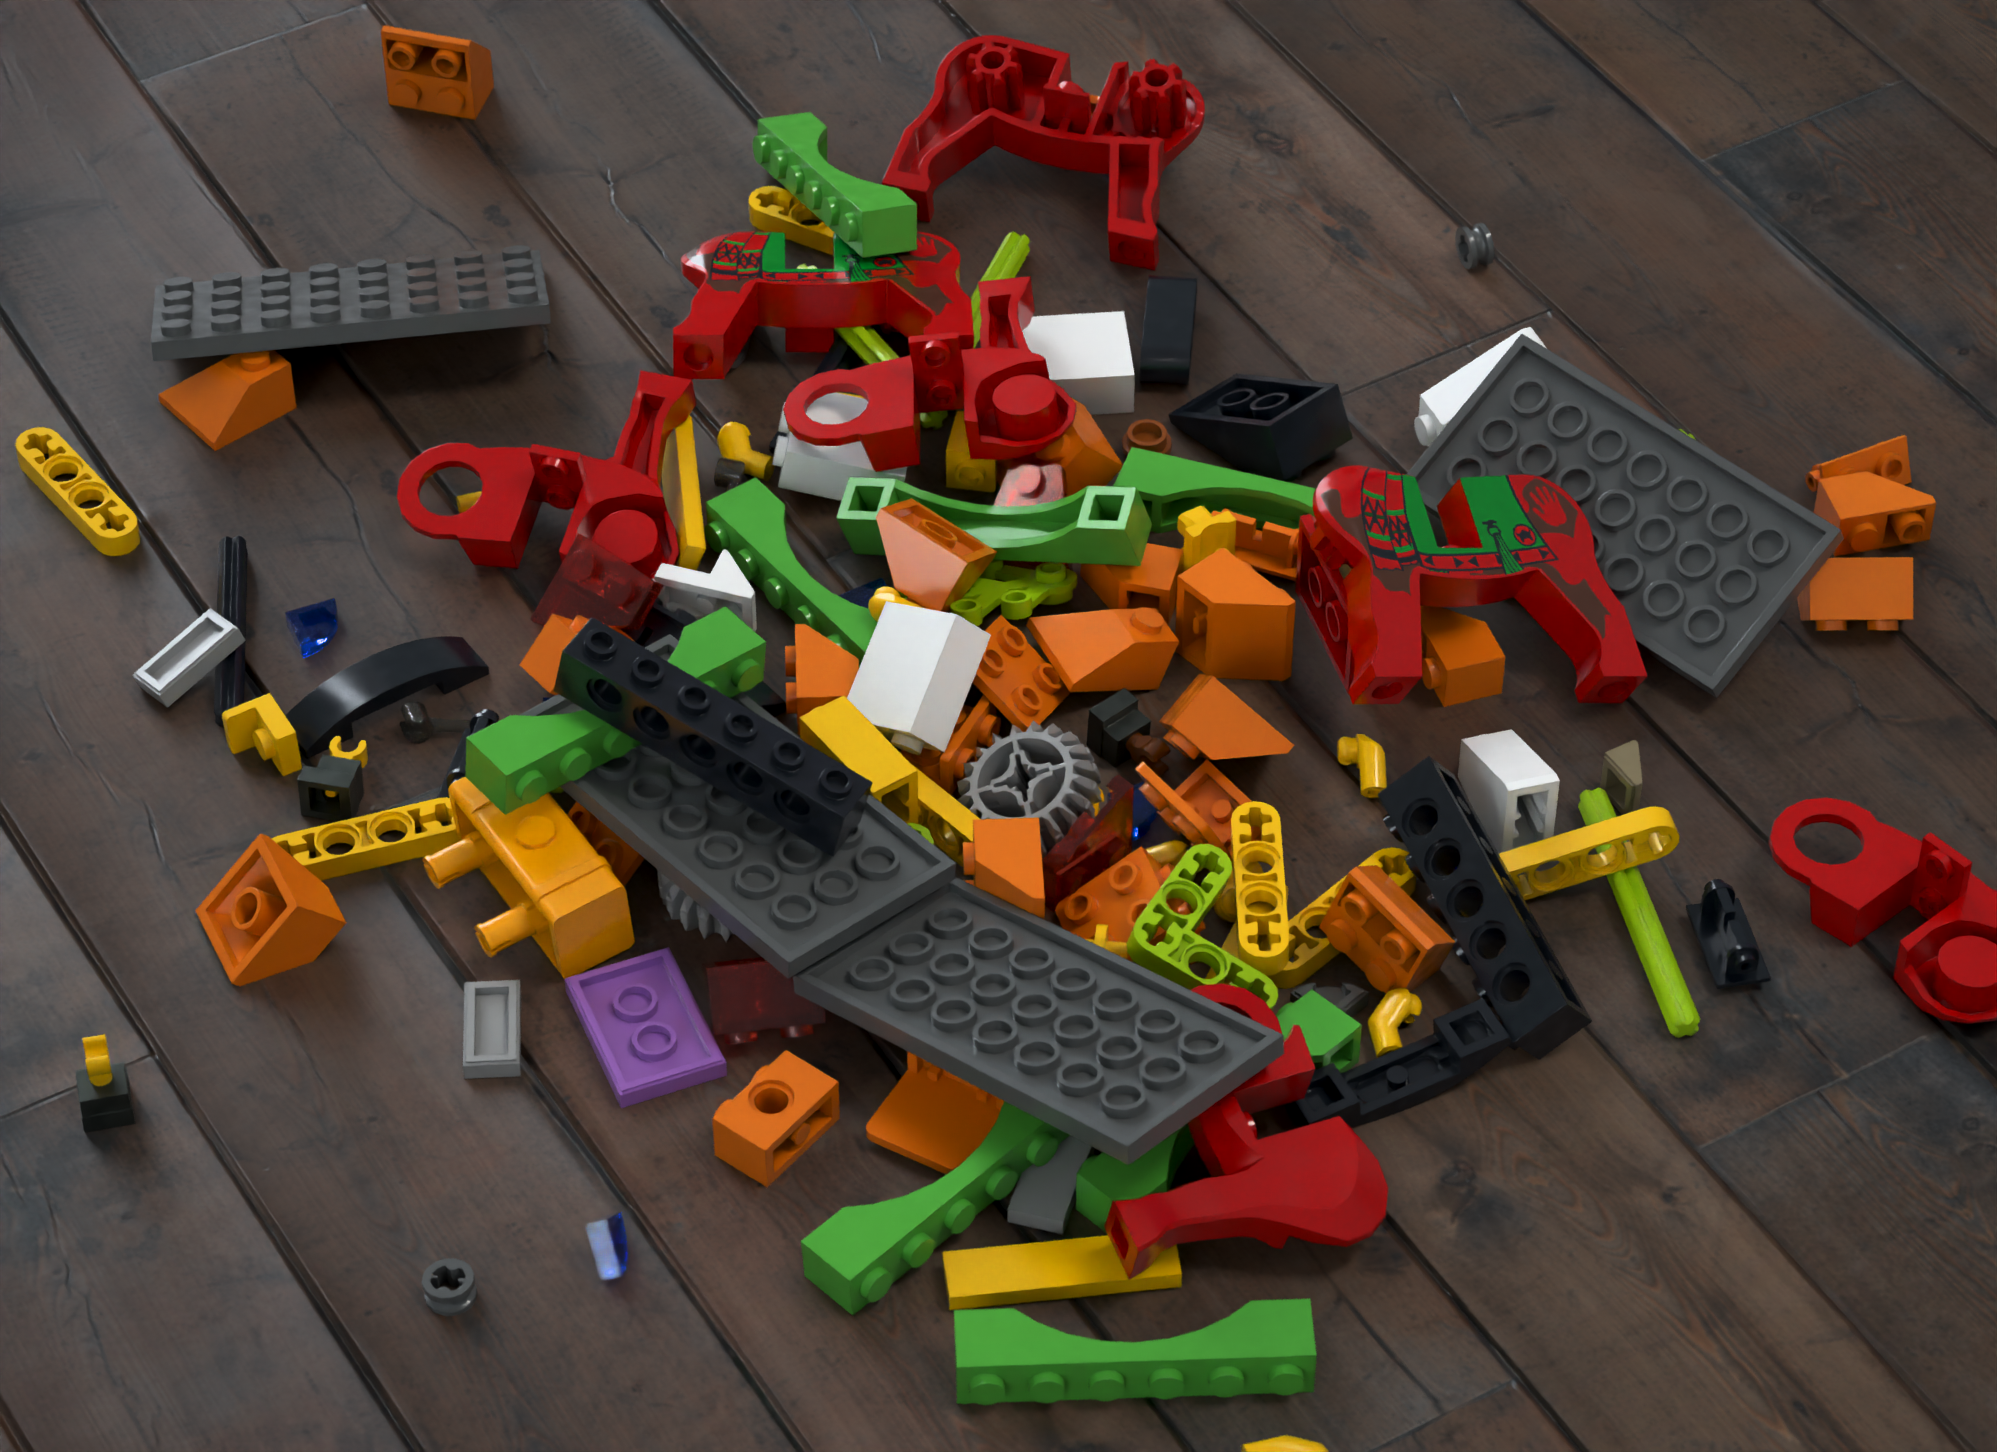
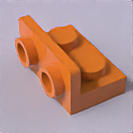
M983 695L974 708L963 705L945 752L923 748L920 755L901 750L900 753L912 765L952 795L958 787L957 782L967 778L964 773L963 763L977 762L976 747L984 748L985 746L991 747L993 745V733L999 734L1001 718L996 716V707Z

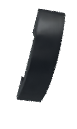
M431 637L403 643L373 654L337 673L305 696L286 714V718L296 731L299 750L308 759L328 750L330 741L336 736L341 737V743L353 738L352 722L433 684L446 695L488 675L489 667L463 637Z
M1482 998L1433 1019L1434 1034L1344 1073H1340L1334 1063L1315 1070L1304 1099L1291 1103L1306 1126L1340 1116L1349 1127L1374 1122L1419 1105L1463 1081L1503 1051L1510 1044V1036Z

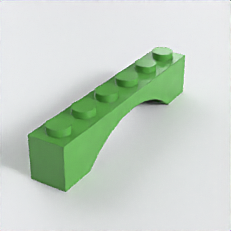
M811 112L758 119V136L753 138V154L756 162L862 258L917 250V204L899 188L880 185L853 177L827 162V126Z
M1131 447L1113 487H1137L1152 522L1150 531L1156 533L1177 530L1178 516L1198 506H1204L1210 513L1212 511L1221 512L1226 508L1230 509L1231 512L1256 518V528L1261 529L1265 522L1291 529H1299L1301 515L1311 514L1314 516L1312 501L1316 488Z
M756 477L707 501V525L704 528V532L712 549L718 553L726 549L746 579L751 580L765 593L773 607L781 608L795 624L808 625L857 657L860 667L877 621L871 616L869 608L853 604L830 592L814 580L796 560L786 537L785 504Z
M849 477L836 517L854 554L886 555L876 516L883 507L913 498L996 550L997 553L993 560L1141 566L1152 527V522L1137 487L1086 486L1073 495L1053 502L1030 506H993L946 498L918 489L898 479Z
M725 606L685 626L679 643L668 659V662L731 698L741 692L752 689L763 681L766 641ZM586 710L544 716L510 715L466 737L465 777L506 815L525 804L537 801L541 796L570 781L581 778L598 766L614 758L624 756L629 750L642 743Z
M1313 989L1296 1002L1285 1004L1277 1012L1276 1017L1279 1020L1284 1041L1293 1025L1301 1027L1316 1068L1315 1070L1334 1063L1339 1072L1344 1073L1359 1062L1362 1024ZM1188 1123L1130 1165L1104 1152L1100 1155L1090 1156L1076 1173V1210L1107 1233L1104 1225L1114 1200L1137 1199L1148 1194L1169 1191L1176 1170L1191 1147L1195 1145Z
M1004 1101L996 1123L982 1144L960 1166L936 1182L905 1196L875 1204L843 1207L801 1241L805 1277L853 1316L869 1302L880 1300L888 1292L892 1283L908 1270L923 1265L930 1258L934 1249L951 1235L959 1234L966 1230L973 1222L975 1216L994 1200L1005 1198L1019 1181L1021 1173L1032 1164L1036 1167H1041L1048 1163L1055 1155L1059 1143L1070 1135Z
M1310 1299L1251 1300L1230 1316L1201 1330L1169 1339L1142 1342L1100 1341L1067 1334L1036 1322L1014 1308L954 1310L957 1404L977 1403L980 1405H993L998 1402L1028 1401L1052 1403L1058 1400L1088 1399L1112 1401L1119 1398L1149 1397L1172 1399L1179 1396L1210 1395L1232 1397L1240 1394L1270 1393L1292 1395L1300 1392H1314L1317 1355Z

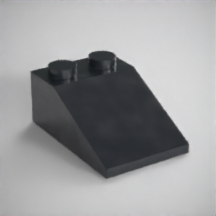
M1236 373L1168 414L1171 424L1243 472L1290 482L1300 477L1302 474L1301 470L1312 463L1331 458L1335 455L1336 448L1353 438L1339 386L1334 383Z

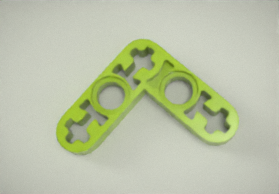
M1198 844L1192 846L1136 920L1127 942V952L1131 959L1139 966L1189 990L1201 985L1224 984L1225 979H1228L1232 982L1230 983L1231 986L1245 988L1264 1000L1273 1011L1278 999V990L1269 977L1194 933L1223 893L1232 872V862L1222 849L1214 845ZM1203 868L1209 869L1211 872L1204 878L1201 886L1193 882L1197 872H1200ZM1180 898L1191 905L1193 913L1188 915L1178 914L1169 908L1166 900ZM1160 926L1167 931L1163 941L1157 943L1156 946L1149 944L1148 941L1154 937ZM1195 961L1208 964L1213 968L1216 977L1211 979L1200 978L1191 972L1188 964Z

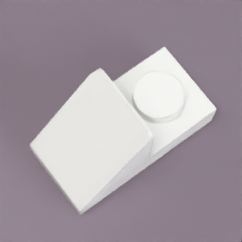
M726 549L722 551L710 574L661 563L654 577L656 596L663 602L662 607L673 613L677 608L683 609L699 620L726 606L752 630H757L755 591Z

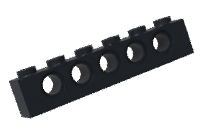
M591 617L562 651L554 692L833 857L860 823L873 782L597 619Z
M1428 756L1378 793L1388 812L1383 816L1385 825L1399 842H1404L1409 851V854L1405 856L1408 867L1417 879L1422 883L1426 882L1432 894L1427 897L1428 904L1443 923L1449 924L1454 933V936L1451 937L1455 941L1452 948L1466 965L1472 966L1477 976L1472 981V984L1480 998H1483L1489 1007H1494L1500 1018L1499 1022L1510 1036V1044L1508 1046L1513 1050L1520 1047L1540 1060L1590 1024L1592 1020L1455 775ZM1482 904L1480 910L1476 913V910ZM1505 946L1503 952L1498 956V953L1501 950V948ZM1527 987H1529L1528 992L1526 993V995H1525L1523 998H1521L1522 993L1524 992V990H1525Z

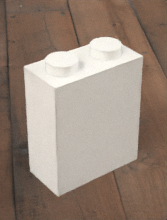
M1124 311L1032 317L1029 326L1022 332L1030 351L1040 354L1046 359L1050 380L1063 388L1071 398L1084 404L1090 415L1134 412L1135 374Z
M836 392L816 399L808 407L806 415L811 420L821 424H840L858 417L866 409L868 401L863 398ZM782 408L778 432L787 433V436L778 435L772 465L781 467L779 488L842 501L849 477L887 478L905 481L907 467L875 472L861 441L840 446H815L798 440L789 431Z
M886 601L847 699L887 740L891 741L893 746L916 755H920L923 748L945 752L991 634L957 614Z

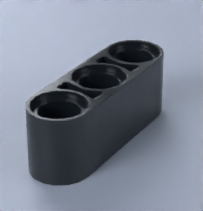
M1149 275L1141 346L1140 382L1189 385L1196 313L1197 278Z

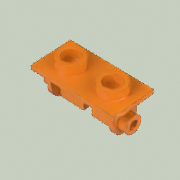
M1902 435L1885 442L1882 441L1876 445L1825 463L1816 464L1812 467L1811 472L1806 474V484L1812 492H1815L1818 489L1819 479L1864 471L1902 485L1911 483L1907 436Z
M1226 508L1221 512L1212 511V516L1229 511L1235 517V556L1250 564L1254 570L1296 581L1298 528L1291 529L1265 522L1262 531L1256 530V518L1234 513Z

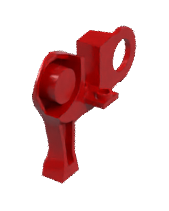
M1031 276L978 282L981 314V348L961 350L958 331L908 336L910 356L886 360L852 370L836 369L816 374L797 385L787 396L783 408L788 429L798 440L815 446H840L861 441L875 472L920 464V413L964 409V422L970 459L999 460L1023 457L1041 451L1057 441L1073 425L1077 409L1076 403L1066 391L1050 380L1046 359L1040 354L1032 353L1025 341L1022 331L1029 326L1035 312ZM852 392L861 395L868 401L866 409L858 417L840 424H821L811 420L806 415L808 407L816 399L830 393Z
M640 370L638 386L632 401L629 417L621 432L614 456L606 460L581 455L579 452L532 444L531 448H477L469 443H446L427 449L408 464L399 478L397 499L402 518L415 532L427 537L459 540L460 545L473 565L518 569L542 502L549 503L563 510L574 508L559 549L566 578L604 597L623 598L615 586L617 581L634 591L638 586L651 590L655 587L654 576L661 563L675 566L680 555L675 527L667 512L661 491V478L667 438L675 427L687 419L697 405L693 381ZM448 467H462L473 471L482 481V493L475 505L467 511L453 516L437 515L428 511L419 500L420 490L426 479L439 470Z
M1828 797L1805 799L1787 807L1776 818L1768 843L1773 859L1787 875L1810 886L1812 924L1853 947L1911 905L1928 921L1900 940L1893 975L1894 980L1919 1009L1941 1020L1969 1024L1997 1020V890L1991 889L1971 873L1972 862L1931 832L1920 841L1894 827L1877 821L1871 812L1849 801ZM1829 822L1839 824L1851 830L1860 839L1863 851L1855 859L1844 864L1830 865L1819 863L1806 857L1796 847L1794 836L1801 828L1812 823Z
M1226 984L1201 985L1191 989L1195 993L1282 1034L1279 1020L1266 1002L1245 988ZM1293 1025L1284 1041L1283 1055L1188 1122L1194 1143L1211 1178L1190 1182L1167 1192L1148 1194L1137 1199L1114 1200L1112 1202L1104 1228L1129 1280L1148 1269L1161 1252L1176 1244L1231 1237H1250L1267 1243L1273 1248L1283 1249L1288 1237L1292 1236L1317 1244L1349 1247L1371 1237L1386 1218L1388 1185L1379 1161L1340 1116L1257 1140L1256 1125L1250 1114L1304 1099L1316 1069L1299 1025Z

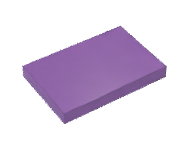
M669 947L564 978L566 993L621 1108L727 1076L726 1061Z

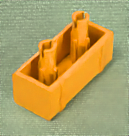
M466 777L453 782L449 786L448 793L459 841L430 856L423 857L424 868L437 889L479 868L509 906L510 910L474 927L476 937L488 957L491 958L498 952L532 936L562 977L567 978L580 974L633 946L635 938L625 887L614 875L608 861L603 856H599L549 792L541 796L537 801L525 804L505 815Z

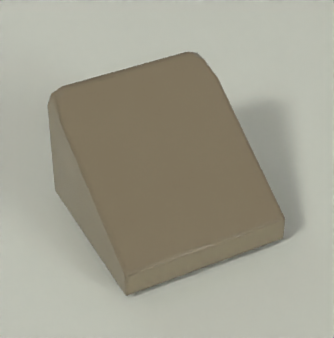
M1632 740L1605 752L1600 788L1607 792L1610 802L1622 815L1639 810L1643 782L1639 745L1636 740Z

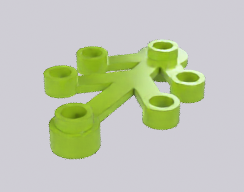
M992 560L964 597L950 605L951 613L957 614L972 624L979 626L983 622L982 618L1001 604V615L1004 618L1011 620L1024 619L1032 615V609L1038 604L1057 605L1071 600L1073 589L1077 586V574L1067 569L1064 564L1057 562L1043 563L1038 565L1036 570L1003 565V560ZM899 592L900 595H901V598H904V599L907 598L906 595H904L903 593Z

